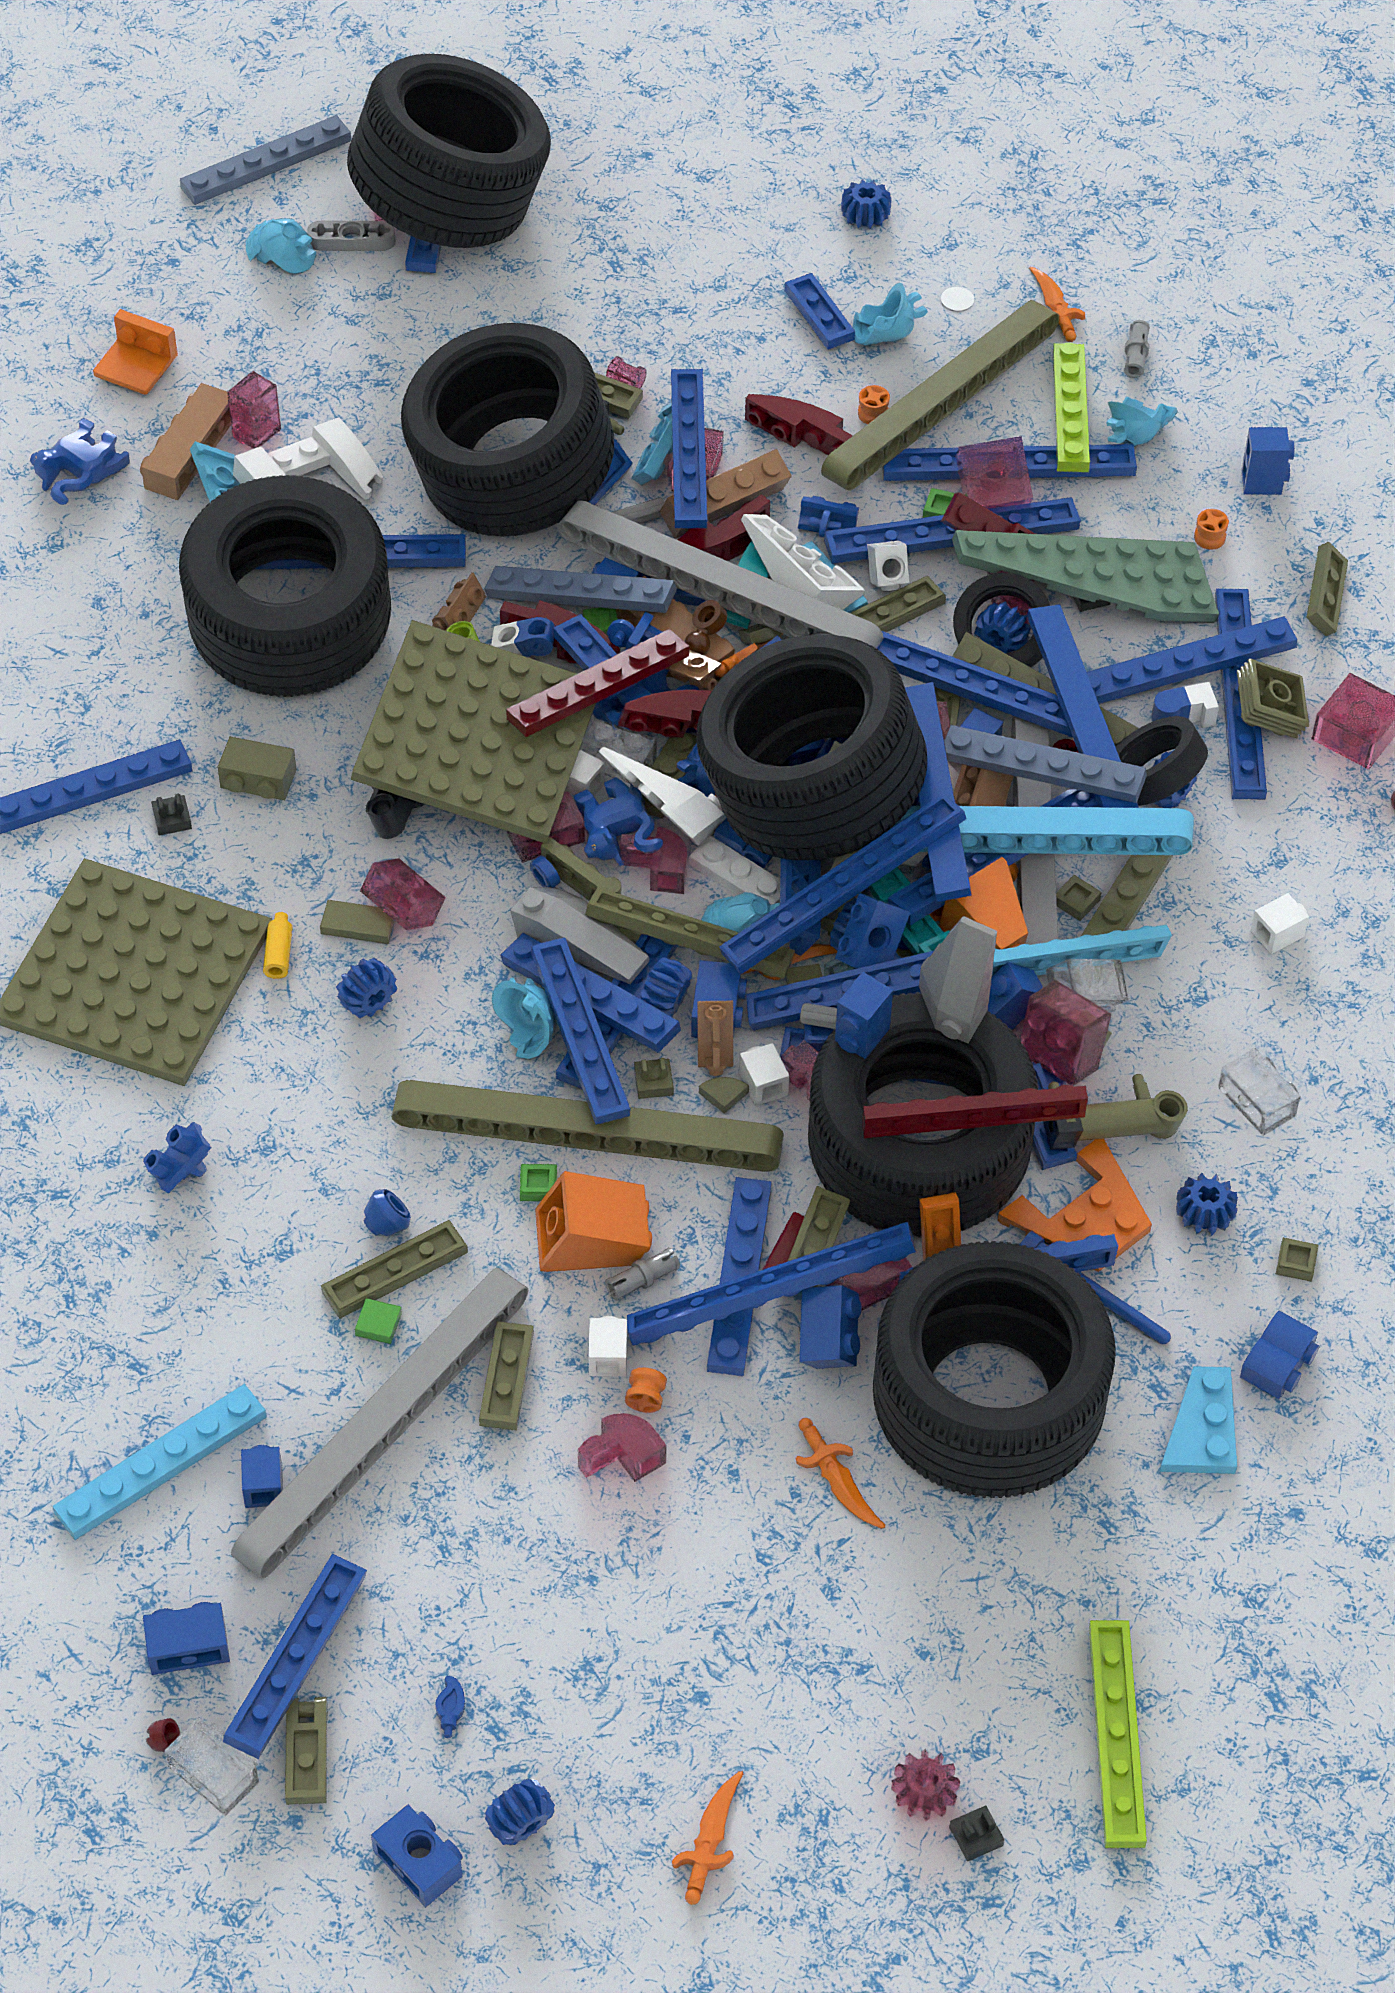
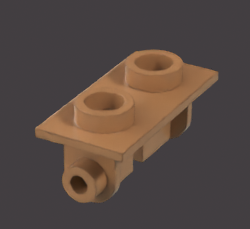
M471 572L467 580L463 579L454 585L453 591L446 600L448 606H442L438 614L432 619L433 627L446 631L456 622H470L486 598L474 573Z
M689 650V657L665 668L669 670L666 676L684 683L689 680L690 685H695L700 690L712 691L717 685L714 672L722 666V663Z
M733 1000L697 1001L698 1067H706L710 1075L720 1076L723 1074L724 1069L733 1067Z

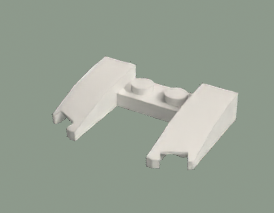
M339 417L314 426L312 437L269 453L260 446L234 457L233 476L240 484L267 476H300L330 465L364 500L369 499L372 494V489L367 486L372 479L380 485L383 482V475L365 447Z

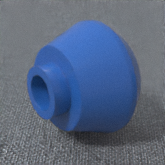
M375 1190L364 1209L366 1217L363 1220L364 1224L376 1236L379 1234L390 1236L406 1230L410 1225L411 1215L407 1207L390 1190Z

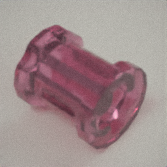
M620 356L612 359L606 371V377L639 389L642 388L647 375L646 368L642 366L634 367L624 362V359Z

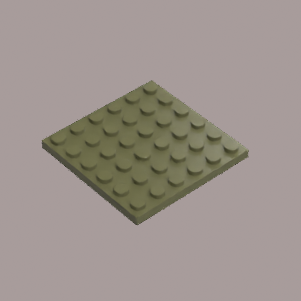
M412 620L356 760L351 780L547 844L596 703L525 737L507 720L506 709L577 675V673Z
M84 858L0 998V1026L185 1086L266 940L268 923L272 921V918Z

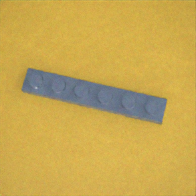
M335 115L180 178V187L192 203L196 205L351 141V132L340 118Z
M495 566L484 588L488 598L539 602L541 600L555 604L667 613L677 590L674 580Z
M954 725L950 726L944 740L947 761L1137 803L1147 776L1145 767Z

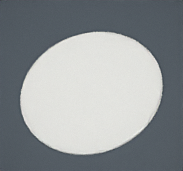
M951 287L942 293L941 302L950 310L963 311L973 305L974 296L965 288Z

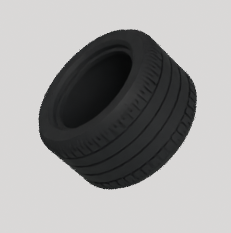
M435 53L416 54L388 64L379 71L372 81L348 149L347 167L352 183L363 201L388 224L410 236L429 243L454 248H475L501 241L510 236L520 226L525 218L549 157L551 136L539 107L522 88L509 78L487 66L465 58Z
M501 323L466 332L440 347L421 365L411 379L404 395L401 409L403 437L425 491L432 504L446 519L470 532L504 537L529 534L559 523L577 501L588 502L595 492L598 491L610 469L614 454V432L593 368L585 354L574 342L552 329L526 323ZM519 418H537L548 421L532 437L512 447L495 451L473 450L478 441L487 432L504 422Z
M275 475L246 481V483H241L239 486H234L228 489L227 492L221 493L211 503H208L195 517L185 535L179 558V575L191 638L206 663L228 682L250 692L262 693L263 695L269 694V696L276 695V697L281 695L283 697L305 696L308 693H319L321 690L325 691L327 688H333L334 685L337 686L339 683L345 682L346 679H350L351 676H354L364 668L366 663L370 662L380 648L388 630L391 617V595L386 546L380 528L370 512L360 501L340 487L323 482V480H317L316 478L296 475ZM277 560H307L323 565L333 571L329 581L318 592L303 600L291 603L261 601L250 596L237 585L250 571Z
M811 634L791 637L765 646L744 658L724 675L707 698L698 719L696 733L698 754L727 821L744 842L769 856L787 860H822L860 849L891 829L906 814L918 797L927 771L926 743L901 676L896 667L881 651L858 639L831 634ZM826 738H848L841 746L816 760L800 765L781 767L789 756L810 743Z
M915 992V994L907 993V995L902 993L899 996L893 995L890 1029L866 1059L856 1053H848L842 1049L838 1042L835 1041L836 1029H834L817 1055L810 1083L808 1145L813 1166L824 1188L850 1200L847 1208L848 1213L856 1219L859 1218L861 1222H866L867 1225H872L876 1229L880 1228V1230L908 1222L913 1237L918 1236V1238H922L919 1199L956 1192L959 1198L961 1231L972 1228L973 1225H978L1000 1210L1015 1193L1026 1174L1031 1156L1035 1122L967 1128L953 1135L935 1140L912 1139L902 1135L864 1138L862 1129L863 1106H870L867 1097L876 1090L890 1083L906 1079H928L942 1082L958 1089L967 1096H979L987 1092H1019L1027 1088L1038 1090L1032 1061L1017 1035L1005 1023H1002L1001 1019L996 1018L994 1014L987 1011L969 1043L959 1039L948 1038L941 1031L935 1029L923 996L919 992Z
M979 1241L975 1244L972 1242L968 1243V1245L961 1244L960 1247L953 1246V1248H947L945 1251L942 1250L938 1254L935 1253L931 1257L926 1258L925 1261L920 1262L913 1270H910L895 1287L886 1302L879 1322L873 1376V1401L879 1424L888 1442L895 1452L899 1454L900 1458L907 1465H910L913 1470H916L919 1475L922 1474L925 1479H929L932 1483L936 1482L938 1486H944L945 1489L950 1488L953 1492L958 1491L959 1494L967 1493L968 1496L975 1495V1497L982 1496V1498H986V1496L990 1498H995V1496L998 1498L1003 1496L1009 1498L1011 1495L1016 1497L1019 1494L1025 1495L1027 1492L1033 1493L1034 1490L1038 1491L1041 1488L1054 1484L1055 1481H1059L1070 1473L1085 1458L1096 1442L1103 1425L1116 1356L1114 1332L1107 1311L1099 1296L1096 1295L1095 1290L1091 1288V1285L1079 1273H1076L1073 1268H1069V1265L1066 1263L1063 1264V1261L1049 1256L1046 1252L1042 1253L1041 1250H1034L1033 1247L1019 1246V1244H1011V1242L1006 1244L1003 1241L996 1243V1241H991V1243L984 1241L981 1243ZM978 1343L1000 1344L1013 1348L1032 1360L1042 1372L1049 1393L1022 1406L1010 1408L984 1407L957 1397L941 1385L933 1373L944 1358L962 1347Z

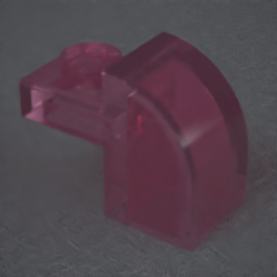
M657 827L656 837H649L647 840L661 838L663 846L654 853L646 854L637 850L634 846L635 835H621L620 852L624 866L650 868V891L684 894L687 879V848L680 836L669 829Z
M626 1413L612 1414L601 1419V1435L589 1437L577 1449L578 1468L587 1478L619 1460L634 1482L666 1464L667 1445L651 1424L641 1417Z

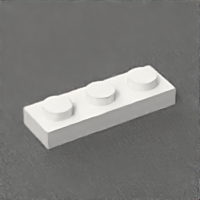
M711 835L689 856L690 866L736 895L751 892L768 899L771 905L780 903V879Z

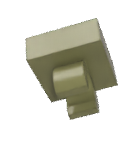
M669 1058L647 1061L645 1059L634 1062L638 1099L674 1095Z

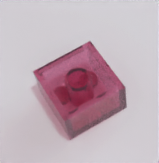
M1022 436L958 447L955 456L962 494L987 509L1032 502L1033 494Z
M1349 673L1317 713L1311 740L1370 769L1395 737V695Z
M1054 980L1030 996L1020 1041L1028 1052L1031 1061L1036 1064L1040 1063L1041 1067L1069 1085L1075 1086L1098 1070L1112 1014L1059 981Z

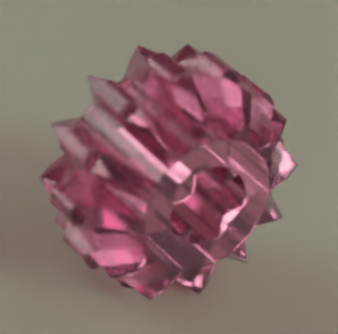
M926 1749L921 1751L920 1759L909 1753L905 1757V1764L896 1765L894 1775L897 1778H894L891 1783V1790L898 1793L895 1800L897 1806L909 1805L907 1810L909 1817L915 1815L917 1811L923 1812L922 1816L925 1821L930 1819L931 1811L943 1817L946 1814V1805H955L957 1801L955 1792L960 1787L959 1778L954 1777L956 1770L954 1763L942 1765L944 1760L942 1753L931 1759L928 1758L929 1754Z

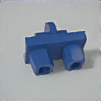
M814 495L812 497L803 496L798 529L817 532L820 538H824L825 531L857 527L859 507L848 502L840 504L826 501L825 498Z
M645 611L636 628L629 621L617 619L608 627L607 635L611 643L621 648L626 647L625 650L663 631L650 625L654 616Z
M192 1122L187 1128L175 1124L167 1133L166 1141L169 1145L164 1153L158 1150H151L144 1157L143 1162L148 1172L156 1178L161 1190L170 1193L190 1173L197 1177H202L207 1171L202 1160L208 1155L211 1146L202 1135V1128L199 1124Z

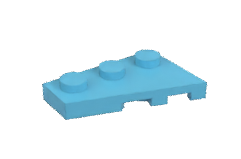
M671 403L660 410L658 417L662 420L652 429L649 436L654 442L648 444L642 452L631 478L640 485L652 479L657 480L665 468V464L662 462L667 454L669 455L673 452Z
M195 441L190 448V452L211 503L221 493L227 492L228 489L234 486H239L240 483L233 476L234 457L236 455Z
M1193 1366L1164 1454L1160 1472L1235 1474L1237 1470L1231 1367Z

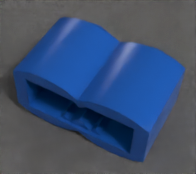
M1278 1311L1244 1361L1240 1378L1277 1399H1280L1285 1391L1292 1393L1302 1375L1298 1370L1303 1363L1310 1365L1320 1348L1315 1343L1318 1331Z

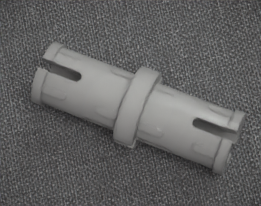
M1135 320L1133 324H1130L1129 340L1125 343L1127 358L1124 372L1131 378H1138L1141 374H1144L1145 358L1149 354L1150 346L1147 339L1150 326L1143 320Z
M668 1247L663 1252L645 1261L639 1259L633 1262L631 1268L611 1278H607L605 1280L607 1291L610 1293L614 1290L615 1293L611 1294V1297L617 1301L640 1287L647 1289L653 1285L654 1280L680 1268L678 1257L676 1255L670 1258L674 1251Z

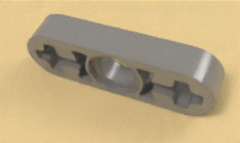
M321 220L311 223L307 228V234L312 238L311 245L313 249L319 251H386L391 249L396 242L395 228L386 221ZM348 233H356L359 235L358 237L352 239L344 237V235Z

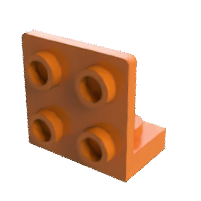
M120 309L114 316L117 340L93 369L95 377L147 395L178 356L175 331L172 327Z

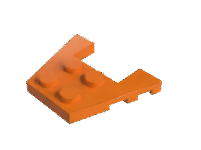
M1104 1139L1092 1141L1077 1153L1076 1162L1098 1182L1050 1219L1042 1214L1023 1195L998 1213V1221L1008 1228L1010 1225H1013L1025 1231V1236L1030 1231H1034L1049 1244L1056 1241L1072 1242L1083 1240L1091 1235L1106 1236L1115 1234L1118 1243L1116 1258L1151 1231L1152 1226L1151 1221ZM1098 1268V1269H1093V1270L1099 1272V1271H1101L1103 1268Z

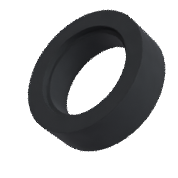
M994 573L976 580L962 593L954 610L953 628L958 645L966 632L972 635L973 617L978 608L987 600L997 596H1013L1023 600L1032 609L1050 606L1046 595L1033 581L1014 573ZM1034 634L1020 649L1005 653L1029 667H1033L1043 658Z
M1172 716L1158 719L1135 730L1116 746L1122 763L1140 767L1154 757L1175 749L1163 761L1146 770L1147 776L1137 800L1138 806L1151 804L1174 794L1187 785L1203 768L1208 757V748L1188 718Z

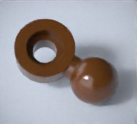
M708 600L696 608L693 613L692 622L697 630L689 633L684 640L689 645V650L703 656L710 649V639L708 636L720 631L727 621V612L717 601Z

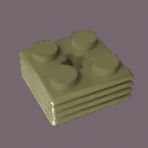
M1249 658L1248 663L1245 662L1244 666L1240 667L1241 670H1237L1238 691L1242 711L1241 717L1243 721L1249 726H1259L1272 730L1277 735H1287L1297 739L1298 734L1301 735L1302 731L1306 730L1305 727H1309L1303 677Z

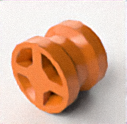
M870 385L860 391L858 417L863 423L869 424L889 409L890 394L885 388L878 385Z
M1217 509L1201 511L1196 522L1195 542L1200 547L1209 550L1222 547L1225 544L1226 531L1229 524L1227 515Z
M642 1367L633 1369L629 1377L631 1388L626 1391L625 1403L639 1412L653 1413L659 1411L663 1402L660 1393L666 1388V1376L652 1368Z

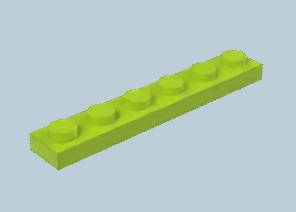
M1070 342L1053 343L1057 471L1089 472L1090 454L1084 344Z
M1090 1620L1089 1639L1105 1848H1145L1147 1837L1129 1620Z

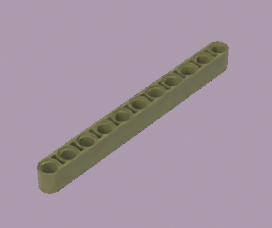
M1035 300L1025 303L831 452L822 465V476L847 491L855 489L1050 337L1058 326L1059 314Z
M405 1080L398 1084L391 1115L395 1123L408 1128L762 1172L774 1171L779 1167L784 1138L783 1131L771 1124L630 1107L629 1117L595 1125L587 1101L417 1080Z

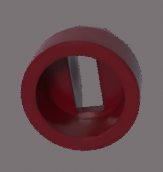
M171 1718L157 1720L147 1729L149 1737L146 1739V1742L154 1751L166 1752L178 1748L180 1744V1730L175 1720Z

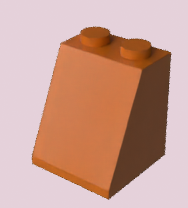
M1003 857L969 877L972 896L945 901L939 927L944 932L951 931L959 920L965 916L997 931L996 949L1013 948L1026 943L1028 936L1027 926L1007 861Z
M564 1171L535 1208L540 1271L552 1272L632 1266L633 1262L641 1259L645 1253L649 1252L652 1245V1233L648 1229L647 1219L649 1202L645 1198V1187L641 1184Z

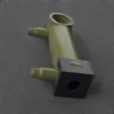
M1135 1074L1132 1077L1136 1096L1135 1100L1087 1104L1084 1118L1043 1121L1050 1150L1074 1148L1078 1141L1151 1134L1157 1138L1166 1139L1172 1137L1177 1132L1187 1114V1103L1179 1093L1169 1090L1159 1092L1154 1098H1151L1143 1075ZM1051 1082L1048 1085V1089L1059 1087L1058 1082Z

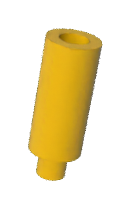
M284 912L275 913L274 920L270 921L267 927L263 973L273 979L286 977L289 969L293 925L288 921V914Z

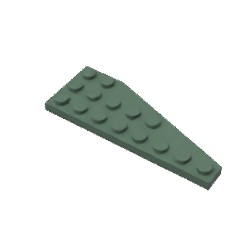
M956 530L952 538L960 564L991 573L1004 571L1018 574L1029 580L1032 579L1046 583V589L1094 603L1099 599L1115 603V609L1125 612L1129 608L1145 612L1144 617L1149 619L1215 623L1219 615L1195 542Z

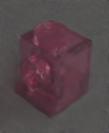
M803 1040L797 1047L794 1045L790 1046L781 1056V1060L789 1074V1081L798 1089L804 1087L807 1099L810 1101L811 1075L819 1052Z

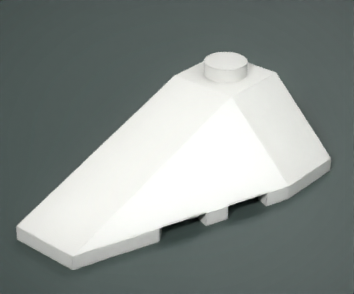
M743 515L741 521L773 581L841 610L848 607L865 592L845 570L837 565L831 569L819 559L822 554L814 548L810 550L796 544V536L769 516Z
M602 747L599 750L603 758L634 787H638L641 793L698 847L710 835L712 836L718 826L726 819L718 798L712 793L706 797L701 791L608 748Z

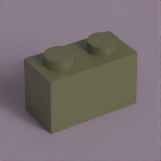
M229 736L217 766L220 788L228 789L232 792H244L267 799L274 798L284 801L297 770L294 749Z

